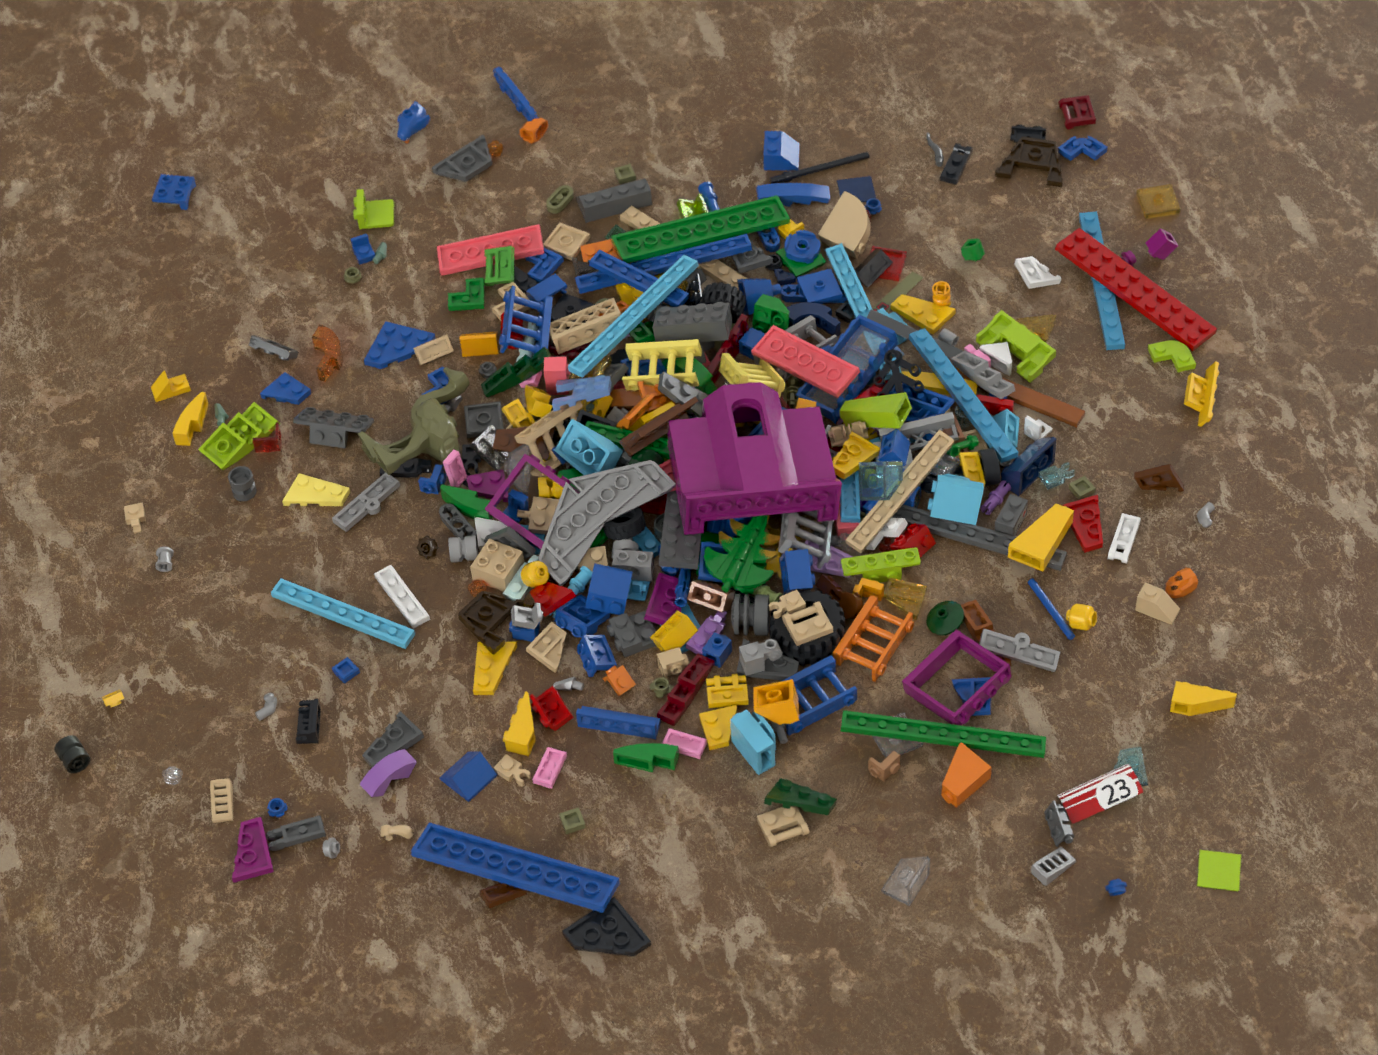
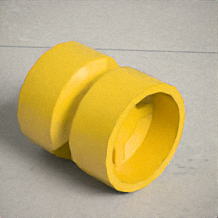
M538 477L539 497L560 499L563 487L548 477Z

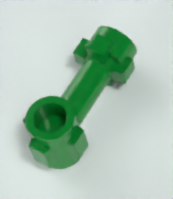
M969 435L965 441L954 443L946 454L956 457L962 449L968 448L973 450L974 447L979 445L978 438L975 435Z

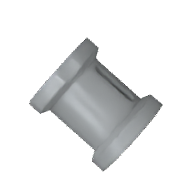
M160 547L156 550L158 560L155 568L158 571L168 572L172 570L171 557H173L174 552L171 548Z

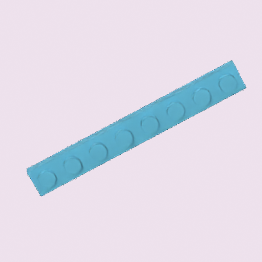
M280 578L271 591L273 598L404 649L407 648L415 636V630L282 578Z

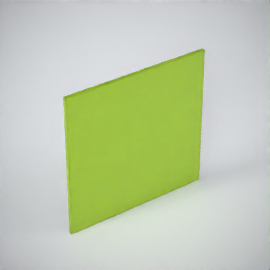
M1200 850L1197 887L1239 891L1241 854Z

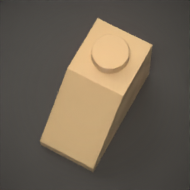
M1145 582L1137 596L1135 611L1172 625L1180 608L1163 589Z

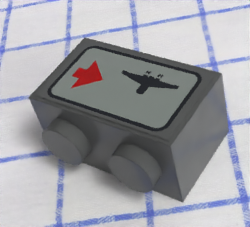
M1010 494L995 521V531L1016 536L1027 515L1028 500Z

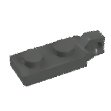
M251 335L249 346L254 349L263 348L265 353L272 355L275 353L279 355L280 359L287 361L298 356L299 352L270 339Z

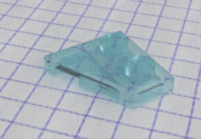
M1141 747L1120 750L1118 762L1113 770L1129 764L1136 774L1141 787L1148 786Z

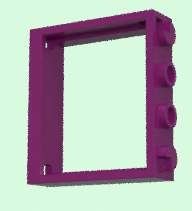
M524 454L485 507V510L541 550L544 541L495 507L527 464H530L563 488L566 482L569 485L571 482L564 476L560 478L555 475L556 471L550 466H542L540 464L541 460L533 454L531 456ZM572 487V488L576 491L577 494L580 493L577 489H575L574 487Z
M956 629L902 680V684L906 694L946 722L953 725H962L976 711L980 710L983 704L997 693V690L1009 682L1012 674L1008 663ZM962 649L996 673L954 713L919 688Z

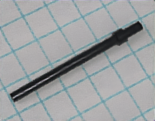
M867 151L793 172L786 171L782 175L771 177L770 183L774 184L783 181L786 183L794 178L868 159L869 153Z

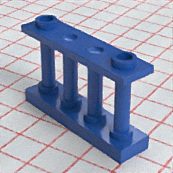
M512 285L503 297L505 310L502 334L499 338V345H501L500 353H504L508 345L533 352V354H536L543 347L548 349L553 297L545 296L544 300L539 303L515 296L516 286ZM514 303L536 309L539 312V316L536 317L513 310ZM512 317L536 324L538 326L537 331L512 324ZM511 331L534 338L536 344L532 345L511 339Z
M832 655L782 680L793 679L799 704L805 710L804 713L799 715V721L786 724L788 736L802 731L803 728L845 706L852 705L857 700V688L854 686L847 690L834 674L836 672V661ZM823 678H828L839 692V695L830 699L817 682ZM811 687L822 703L812 708L800 690Z

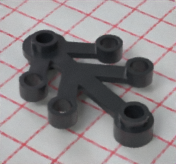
M892 349L887 351L884 356L885 365L873 379L877 387L881 388L884 386L877 396L889 395L894 385L896 394L904 393L902 383L912 387L916 393L923 392L924 385L921 381H915L900 373L899 369L900 366L909 370L913 377H917L921 373L920 367L917 364H911L903 360V356L898 350ZM892 370V376L886 383L885 377Z

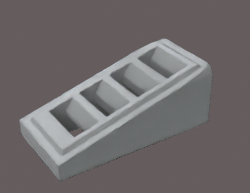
M1059 847L1031 866V873L1042 884L1047 886L1072 866L1076 859L1064 848ZM1059 855L1065 857L1067 861L1062 860ZM1054 859H1056L1059 863H1061V865H1058V864L1054 861ZM1050 863V864L1053 865L1055 868L1052 869L1048 864Z

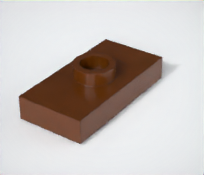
M501 882L480 890V896L489 909L527 894V890Z

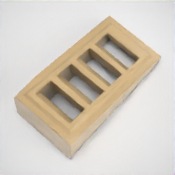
M231 779L211 780L212 822L233 821V785ZM228 810V813L217 814L219 811Z

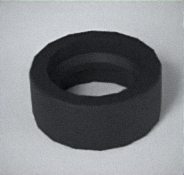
M993 448L979 450L978 455L985 479V486L999 484L1000 466L996 451Z

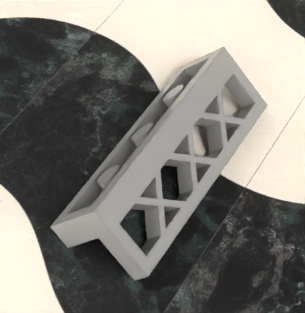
M953 412L903 423L902 427L898 428L906 438L916 440L914 445L909 447L911 451L923 449L929 442L922 439L923 436L928 433L935 435L938 430L943 431L951 428L953 435L949 437L955 441L959 440ZM879 429L880 442H882L883 436L895 429Z

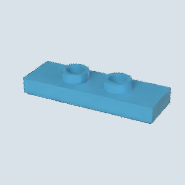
M856 471L845 480L839 477V480L842 482L840 522L860 523L859 471Z

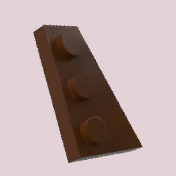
M529 426L496 430L493 449L531 456L532 453L529 446L517 443L514 437ZM555 426L549 432L551 439H553ZM539 436L536 438L535 443L542 459L548 461L549 450L543 437Z

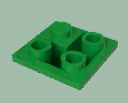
M762 294L754 304L752 328L760 330L764 334L773 325L786 330L788 329L790 311L779 298Z

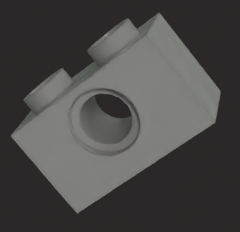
M615 549L612 567L633 571L631 580L652 581L654 555L653 552Z

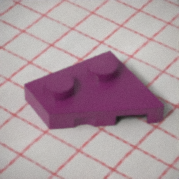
M503 469L466 476L469 490L477 491L478 497L483 496L488 499L493 498L505 481ZM508 491L502 498L503 502H508Z

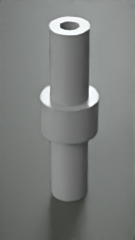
M772 721L773 730L777 732L780 743H786L788 739L784 730L785 724L778 725Z

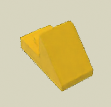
M165 370L151 386L156 402L191 391L185 374L168 379Z

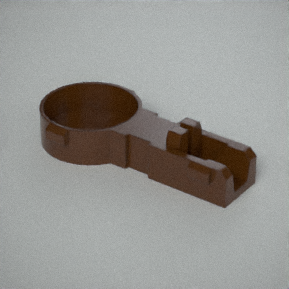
M821 574L815 586L824 594L830 595L832 600L835 599L839 603V607L844 611L845 620L855 619L863 607L861 595L857 592L843 591L842 587L831 576Z

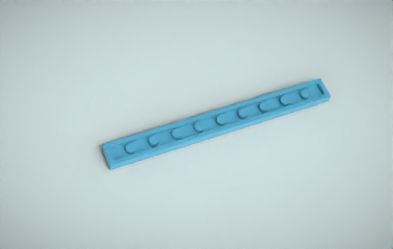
M843 244L825 249L855 318L858 315L867 318L872 307ZM866 331L863 332L871 353L876 355L879 351V345L886 341ZM883 362L882 365L879 367L880 371L884 367L885 362ZM892 370L889 371V373L885 377V380L890 379V377L892 376Z
M683 255L568 365V370L583 378L698 267V261Z

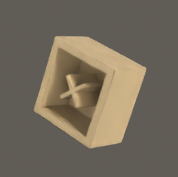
M488 539L470 566L473 581L504 592L524 563L523 551Z

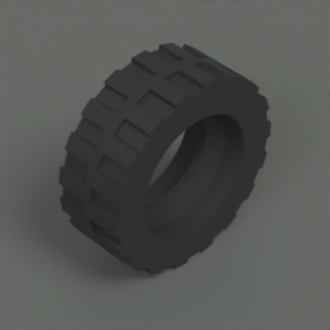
M637 507L606 522L603 526L605 536L612 540H626L640 534L646 527L643 510Z

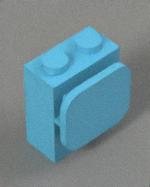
M952 474L938 475L937 481L933 480L931 492H934L933 499L929 498L927 507L930 510V517L976 525L984 483L971 481L967 477Z
M748 710L735 714L730 719L731 742L755 772L760 775L775 766V733L764 717L755 712L751 715Z

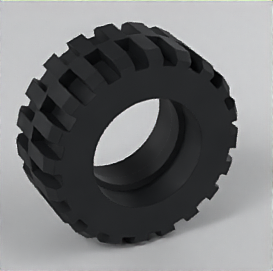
M804 589L803 592L799 590L798 592L805 601L806 608L813 606V603L819 601L833 626V633L796 646L783 622L782 616L774 619L773 612L777 611L774 609L771 611L770 639L778 642L782 655L798 661L800 666H805V664H810L811 666L831 655L833 657V651L845 635V617L843 609L839 607V603L835 599L832 600L830 595L826 593L823 595L818 590L812 592L810 589ZM814 613L801 619L793 621V624L816 617L817 614Z

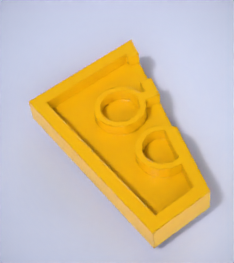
M901 294L890 304L892 311L919 327L926 328L931 334H935L956 314L955 308L937 306L933 302Z

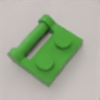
M506 246L484 250V256L486 257L484 285L494 286V284L514 282V247ZM494 256H495V277H493V257H494Z

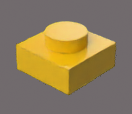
M120 689L101 697L104 705H110V708L121 704V700L125 699Z

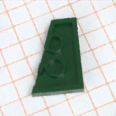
M780 778L766 795L764 804L780 803L783 804V808L790 809V806H797L806 812L829 815L836 806L837 799L828 794L820 793L809 787Z

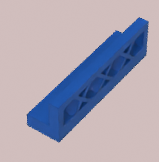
M582 706L576 712L578 727L651 739L657 738L661 724L660 718Z

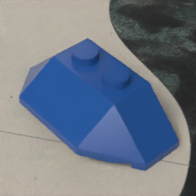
M902 383L904 392L907 393L912 407L905 422L944 414L955 402L953 398L924 389L921 393H916L912 387ZM895 385L889 395L896 394Z

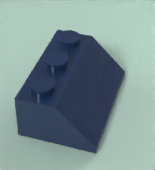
M1056 438L1037 439L1033 444H1029L1025 451L1013 460L1012 464L1002 470L1001 481H1006L1004 487L1009 483L1011 485L1010 491L1020 496L1055 462Z

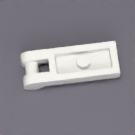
M1122 513L1108 553V559H1118L1122 563L1127 564L1140 525V517ZM1117 549H1121V550H1124V551H1123V553H1122V552H1118Z

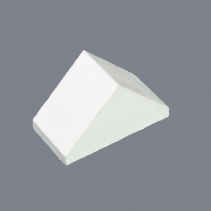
M1008 342L980 346L979 350L990 357L992 367L1008 376L1011 375L1012 360Z

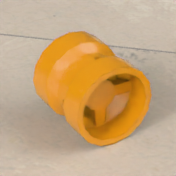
M944 281L936 282L932 287L933 302L937 306H946L951 300L950 285Z

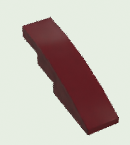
M697 653L679 675L678 683L668 694L666 703L657 713V718L675 726L696 697L715 661Z

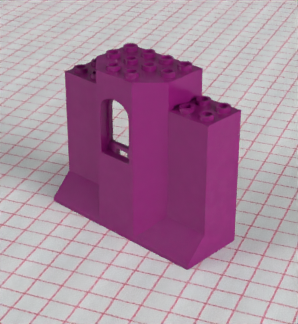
M761 382L723 385L703 399L701 418L668 421L667 446L673 478L676 483L675 488L684 535L704 533V521L817 510L818 522L837 520L842 482L835 475L820 406L782 410L778 392ZM761 421L764 435L737 436L735 423Z

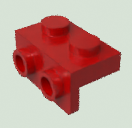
M914 523L909 525L902 535L894 539L890 548L892 550H901L916 547L921 558L936 542L927 525Z
M551 686L538 697L533 694L529 696L532 700L530 705L537 714L540 713L541 718L539 719L545 728L550 727L553 731H556L574 718L554 686Z

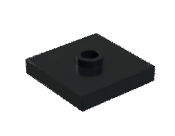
M564 293L552 308L551 322L595 304Z

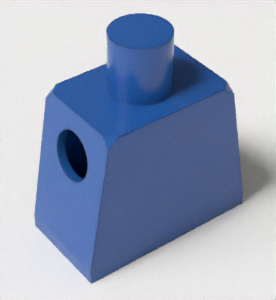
M770 279L737 280L738 289L743 292L742 295H745L746 298L744 314L751 315L754 313V304L762 294L774 297L782 293L780 284L772 285Z

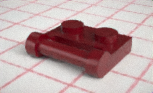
M1089 95L1063 98L1058 101L1059 108L1062 109L1066 129L1070 130L1075 126L1096 124V117ZM1069 106H1073L1076 118H1071Z

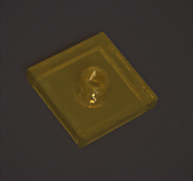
M1171 184L1137 189L1136 194L1145 218L1180 213V206Z

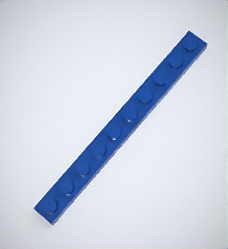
M744 234L629 264L650 275H657L666 272L683 255L697 260L698 264L751 251L752 245L748 235ZM601 271L575 277L580 294L624 283Z

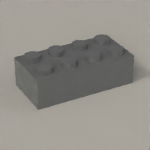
M716 302L714 304L701 303L694 306L681 305L679 307L665 306L658 308L653 323L655 342L698 339L699 342L728 340L733 322L729 303Z

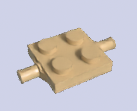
M533 496L530 510L518 509L517 518H528V531L531 533L547 535L559 499Z

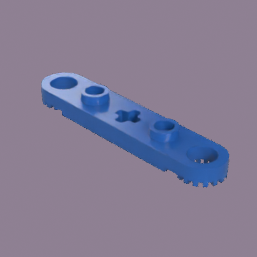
M501 67L494 68L493 74L500 89L513 101L517 111L521 112L528 121L538 118L537 114H535V109L530 106L529 101L509 76L503 72V69Z

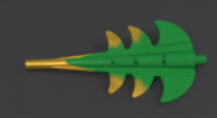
M770 515L754 516L748 525L739 523L733 518L730 519V527L739 538L730 537L722 531L719 532L721 547L728 554H721L708 546L706 547L704 552L705 567L713 577L722 580V591L729 592L730 588L735 586L745 589L760 587L773 576V570L761 569L754 565V563H767L778 555L777 551H769L760 547V545H773L780 541V536L765 532Z

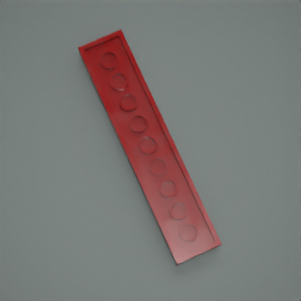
M1078 228L1056 244V251L1176 340L1185 344L1191 351H1194L1216 334V327L1081 228Z

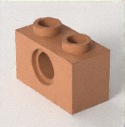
M697 579L691 583L687 600L719 612L730 610L735 591L730 589L729 592H724L720 585Z

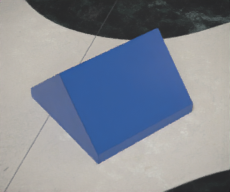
M468 751L440 777V780L469 802L497 777V773L481 752Z

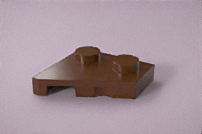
M1171 464L1134 473V479L1142 490L1156 489L1166 491V487L1178 488L1179 492L1184 491V484Z

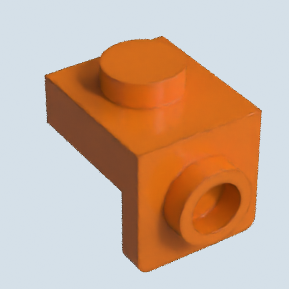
M614 665L606 671L607 676L602 678L604 682L608 681L618 697L636 685L623 665L618 668Z

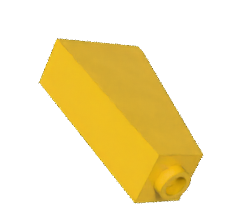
M1055 504L1009 544L1008 558L1043 572L1073 523L1074 510Z

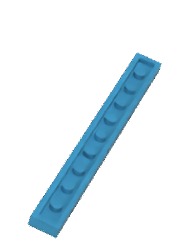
M1097 211L1079 213L1081 229L1104 245ZM1091 277L1106 350L1125 349L1115 294Z
M926 328L910 333L909 340L987 445L996 451L999 461L1003 463L1018 457L1017 449Z

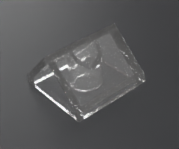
M924 856L900 859L881 892L910 906L930 874V858Z

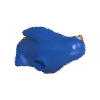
M414 101L409 109H405L398 116V138L406 144L409 143L411 135L425 128L430 120V115L426 114L424 107L417 101Z

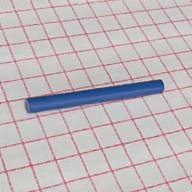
M1034 578L1028 581L1029 586L1068 640L1074 639L1075 634Z

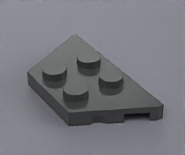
M481 135L431 167L432 172L437 175L467 182L492 166V158L489 154L485 136Z

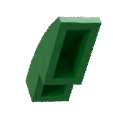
M441 484L442 499L447 504L454 505L461 514L472 519L479 517L492 520L493 516L485 510V507L491 500L478 498L477 491Z
M645 743L616 748L613 751L614 764L652 773L655 766L675 770L679 760V747L669 744Z

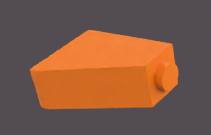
M962 742L958 745L942 783L943 799L947 803L953 804L956 808L991 778V766Z

